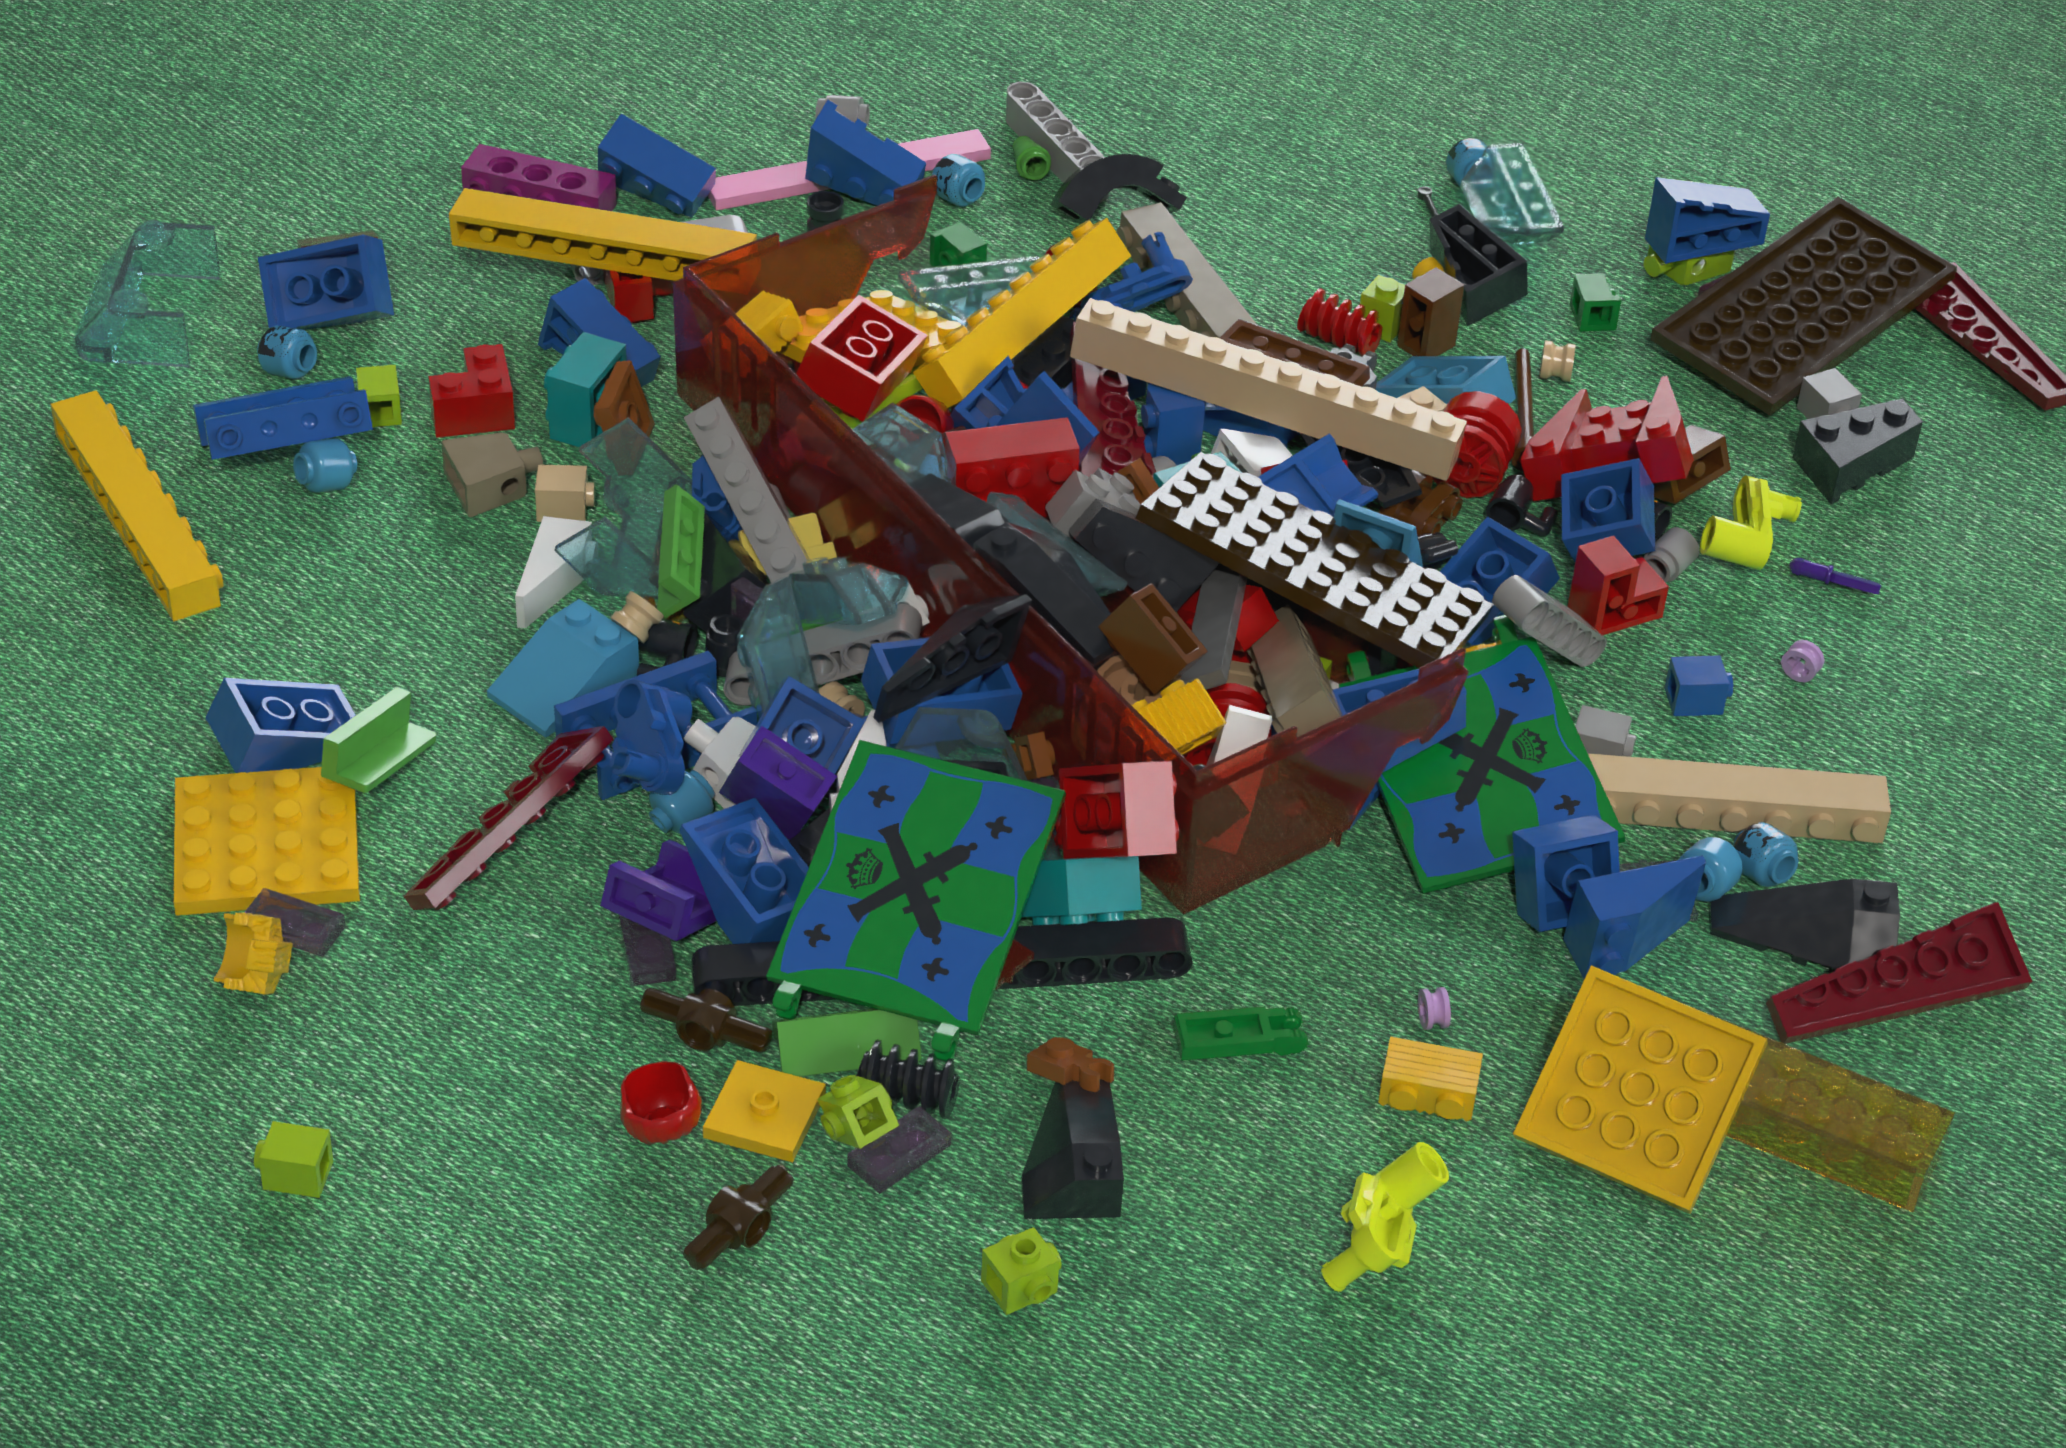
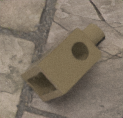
M503 432L441 441L444 474L468 517L476 516L523 498L527 493L526 474L537 471L538 465H543L542 455L537 446L517 451L508 434Z

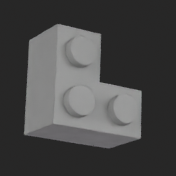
M1098 468L1090 477L1075 469L1045 508L1053 528L1074 539L1069 532V528L1096 498L1136 515L1141 504L1136 500L1133 493V484L1126 477L1119 473L1111 475Z

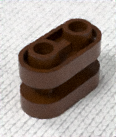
M1412 470L1422 494L1385 509L1381 506L1379 513L1416 526L1417 536L1424 533L1433 534L1440 532L1442 526L1448 520H1454L1461 510L1463 499L1459 498L1460 490L1444 481L1439 483L1434 489H1431L1432 476Z

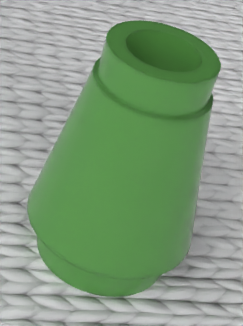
M1028 136L1018 137L1012 146L1018 173L1023 178L1030 180L1043 178L1048 173L1051 165L1049 152Z

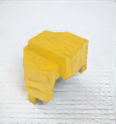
M224 913L227 926L226 949L221 967L214 977V981L224 983L223 988L264 995L274 994L282 973H288L293 946V943L283 941L281 919L252 913H235V915Z

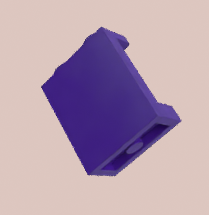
M761 726L738 759L718 793L735 804L756 798L784 836L790 840L801 831L837 776Z
M670 839L664 841L661 845L657 864L644 871L622 861L609 865L600 904L601 907L674 941H678L717 921L686 846Z

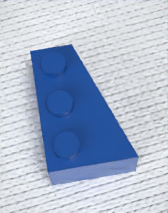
M622 113L598 146V171L615 174L616 187L662 205L677 214H684L692 218L715 185V167Z
M1656 177L1645 240L1665 264L1762 245L1765 241L1770 213L1749 189Z
M1009 356L953 409L950 416L954 421L955 431L996 426L1027 390V388H1023L1013 370L1014 365Z

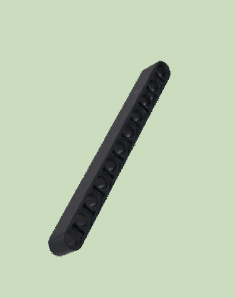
M1164 917L1066 925L1018 926L995 990L1180 977L1186 974L1193 964L1185 924L1176 918ZM780 941L710 945L696 950L691 958L693 993L698 995L704 989H714L726 995L734 1006L773 1004V997L781 984L767 980L766 975ZM803 989L800 997V1002L839 1000Z

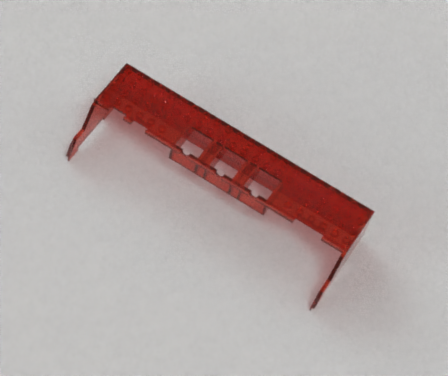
M936 175L894 189L893 201L779 242V234L774 233L683 267V278L673 281L677 394L693 411L717 397L721 399L737 423L755 458H757L758 464L768 482L779 489L785 505L796 517L809 513L817 515L823 542L833 541L836 558L871 594L907 578L915 595L922 597L929 611L928 619L930 623L920 633L922 638H930L964 605H972L988 597L1019 595L908 485L919 479V467L926 454L945 461L946 432L967 429L961 425L880 458L787 366L788 361H794L797 373L801 363L777 351L774 353L736 313L763 290L771 295L774 293L776 296L784 297L786 300L789 298L798 316L806 315V311L809 309H829L837 307L838 302L841 300L855 299L875 259L897 251L898 259H904L924 239L937 193ZM894 406L889 408L890 413H892ZM887 412L878 414L875 418L887 423L889 414ZM1049 517L1009 522L1042 533L1068 551L1110 613L1114 612L1130 595L1135 593L1131 587L1079 542L1054 529ZM1030 606L1012 662L1008 663L1023 694L1011 730L1004 731L1013 740L1017 737L1044 731L1045 739L1051 742L1055 753V763L1052 765L1054 774L1049 775V777L1059 787V768L1172 761V772L1177 783L1174 795L1175 819L1179 825V838L1176 842L1177 854L1138 856L1139 870L1184 915L1315 852L1330 842L1340 847L1342 832L1350 829L1396 748L1419 737L1421 744L1428 742L1450 719L1469 673L1464 667L1466 649L1461 648L1420 667L1418 681L1297 737L1298 728L1293 726L1197 771L1093 668L1109 660L1111 657L1119 655V652L1114 651L1097 664H1092L1081 656Z

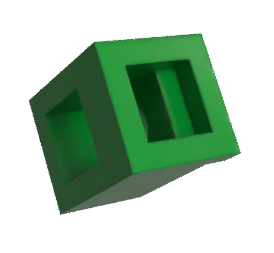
M961 221L930 234L929 264L935 268L940 265L962 284L986 274L987 243Z
M1604 273L1575 274L1570 307L1579 331L1616 330L1622 299L1620 295H1615L1613 288H1609Z

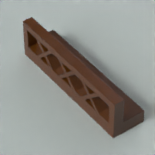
M1238 319L1220 337L1227 343L1245 349L1257 350L1266 356L1285 362H1294L1303 368L1318 373L1334 375L1340 380L1361 387L1370 379V367L1368 365Z

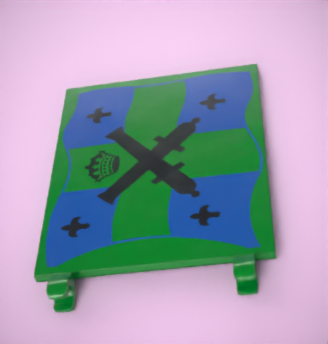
M1505 615L1497 616L1493 619L1496 628L1493 629L1492 636L1497 645L1459 654L1451 660L1466 689V727L1375 776L1423 894L1514 871L1512 831L1596 815L1618 831V844L1625 842V834L1536 639L1531 636L1518 640L1513 622ZM1356 651L1347 654L1349 662L1347 674L1351 681L1339 684V688L1420 668L1410 666L1371 676L1364 651Z
M859 740L766 975L767 980L781 984L772 1001L773 1007L776 1008V1015L784 1019H793L798 1010L803 989L939 1025L931 1042L936 1059L947 1061L948 1058L953 1059L960 1031L979 1035L1064 802L1065 790Z

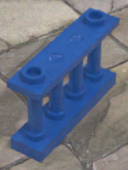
M351 376L192 405L200 445H209L212 460L373 430L366 390L355 391Z
M709 651L554 705L556 737L560 733L605 726L608 731L616 729L618 724L614 709L616 694L623 683L635 679L683 693L691 701L700 699L715 718L714 721L705 724L718 733L732 717H740L755 726L757 724V711L753 706L732 713L716 693V659ZM690 722L687 728L684 730V732L680 733L682 739H684L686 733L692 726ZM683 740L684 744L681 755L686 770L696 765L702 753ZM607 746L602 751L604 757L597 763L598 795L602 800L641 786L634 784L630 777L618 776L612 772L614 768L610 767V761L614 752Z

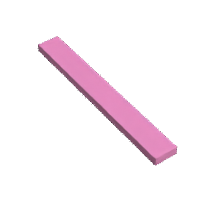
M979 129L898 144L925 161V171L933 170L936 164L949 154H960L974 162L991 159V148ZM807 161L716 177L715 185L709 192L708 197L715 210L718 211L830 190L831 188L805 179Z

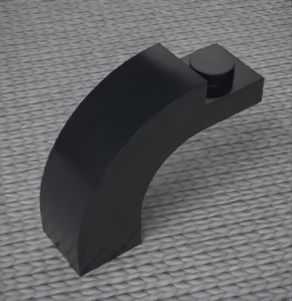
M1118 154L1101 158L1075 171L1062 184L1050 205L1079 224H1082L1091 219L1105 195L1116 188L1134 190L1155 204L1161 202L1169 213L1180 210L1187 197L1179 193L1180 187L1173 181L1161 177L1160 180L1157 178L1164 166L1163 164L1140 155Z

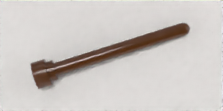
M1520 348L1515 353L1517 415L1522 431L1519 445L1511 459L1513 466L1523 471L1520 459L1528 441L1534 436L1530 352L1525 348Z

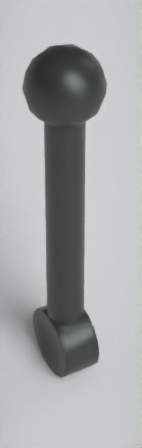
M1424 186L1420 187L1417 197L1425 201L1432 217L1438 215L1439 213L1431 199L1432 189Z

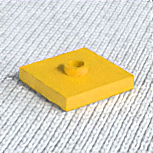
M737 1060L703 1125V1138L793 1163L820 1108L817 1099L826 1094V1084Z

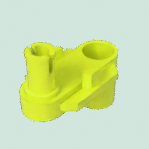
M1748 475L1743 476L1734 495V521L1712 515L1708 519L1701 536V554L1757 570L1763 569L1768 561L1773 544L1771 517L1795 522L1801 511L1802 499L1771 491L1767 480Z
M1418 1142L1374 1176L1363 1172L1357 1177L1352 1199L1343 1205L1341 1215L1347 1223L1351 1220L1353 1223L1351 1246L1330 1262L1322 1265L1323 1268L1321 1269L1323 1278L1335 1291L1342 1292L1346 1286L1368 1270L1381 1273L1392 1265L1403 1268L1409 1263L1417 1227L1412 1217L1413 1207L1449 1180L1446 1164L1430 1145Z

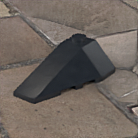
M1299 432L1306 447L1319 440ZM1337 445L1342 460H1347L1349 470L1361 485L1373 487L1377 491L1378 498L1374 499V501L1384 509L1422 494L1421 488L1409 468Z
M1008 522L1003 523L974 542L977 581L999 597L1027 595L1032 600L1027 617L1094 665L1116 651L1110 646L1107 637L1098 627L1111 613L1068 551L1042 533Z
M1027 595L988 597L975 604H967L959 608L882 686L873 718L880 723L1012 662L1032 600Z
M1851 878L1725 894L1720 899L1709 902L1710 934L1759 951L1773 948L1793 955L1792 962L1806 966L1809 960L1833 968L1834 972L1837 968L1853 961L1859 962L1876 955L1878 951L1891 945L1897 946L1900 920L1897 883Z
M1100 1079V1090L1098 1092L1087 1091L1079 1085V1082L1074 1080L1066 1085L1055 1082L1021 1175L1024 1219L1121 1217L1124 1175L1120 1138L1110 1082Z

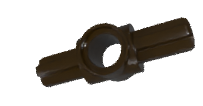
M648 988L642 996L640 1003L641 1011L676 1023L675 1027L679 1038L694 1050L709 1051L714 1046L721 1048L727 1042L756 1052H766L770 1045L772 1030L736 1017V1009L731 1000L717 990L704 989L698 995L689 993L684 999L655 988Z
M781 1164L771 1166L751 1186L742 1184L736 1189L728 1185L714 1196L706 1213L707 1227L684 1248L683 1256L693 1269L707 1268L726 1248L737 1249L741 1245L751 1248L763 1238L772 1219L770 1206L792 1186L794 1181L785 1166Z

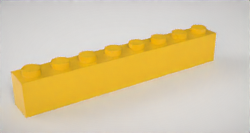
M467 188L463 189L449 212L451 241L454 246L745 292L758 266L757 234Z
M1108 218L1095 224L1087 220L1071 231L1072 239L1067 237L1050 248L1053 253L1052 256L1046 254L1029 266L1033 271L1032 273L1024 272L1009 283L1010 291L1005 289L987 301L990 305L989 309L986 307L979 309L966 319L969 324L967 327L964 325L959 326L944 337L947 342L946 345L943 346L940 343L923 354L922 358L925 362L913 371V374L927 395L944 403L947 408L961 402L1007 356H1009L1010 360L1128 260L1131 254Z
M97 390L51 403L56 437L173 622L220 607L219 589L224 587V583L218 566L216 564L210 565L203 543L201 540L195 541L193 539L188 520L185 516H178L173 497L170 493H163L156 471H149L143 451L141 448L135 449L133 447L128 428L125 425L120 426L118 424V418L111 403L105 404Z

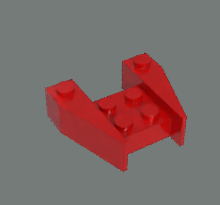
M1662 376L1652 402L1637 400L1623 407L1610 408L1609 406H1599L1592 409L1587 389H1581L1528 441L1520 461L1525 478L1533 486L1532 501L1562 497L1561 474L1639 458L1652 483L1686 479L1694 459L1668 376Z

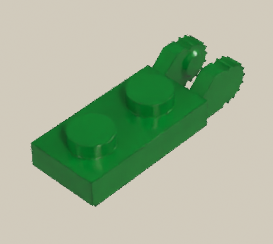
M1263 1006L1174 1015L1173 1028L1181 1061L1273 1053V1051L1280 1056L1290 1055L1291 1053L1295 1055V1053L1300 1054L1309 1045L1307 1033L1299 1028L1302 1027L1301 1024L1303 1023L1301 1012L1298 1009H1294V1007L1266 1009Z

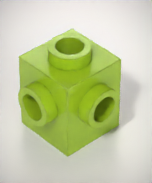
M856 1075L845 1076L830 1086V1092L817 1099L824 1113L820 1116V1120L828 1136L833 1140L859 1149L874 1144L884 1134L899 1126L892 1109L889 1094L881 1083Z
M1032 1227L1019 1234L1008 1235L998 1243L982 1250L981 1282L1003 1312L1008 1315L1030 1304L1042 1303L1052 1294L1057 1293L1059 1270L1062 1267L1061 1258L1056 1247L1051 1242L1046 1243L1037 1230Z

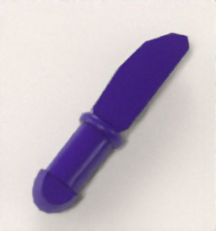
M1794 558L1789 564L1793 574L1820 580L1827 585L1831 581L1873 594H1879L1881 585L1877 582L1834 571L1833 565L1826 566L1803 558Z

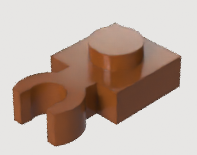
M1044 731L1014 738L1015 743L1007 746L1008 753L1014 755L1016 768L1012 769L1014 776L1023 775L1024 780H1030L1054 774L1052 765L1055 763V753L1051 742L1045 739Z
M1053 1037L1027 1054V1071L1063 1085L1074 1080L1079 1082L1083 1089L1098 1092L1100 1090V1079L1110 1083L1114 1081L1113 1062L1103 1058H1093L1092 1050L1076 1045L1068 1038Z

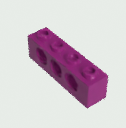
M479 144L461 166L463 189H474L613 211L617 205L615 174L484 144Z

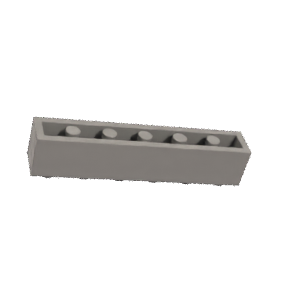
M717 397L686 415L684 419L774 589L791 613L828 593L742 432L721 399Z

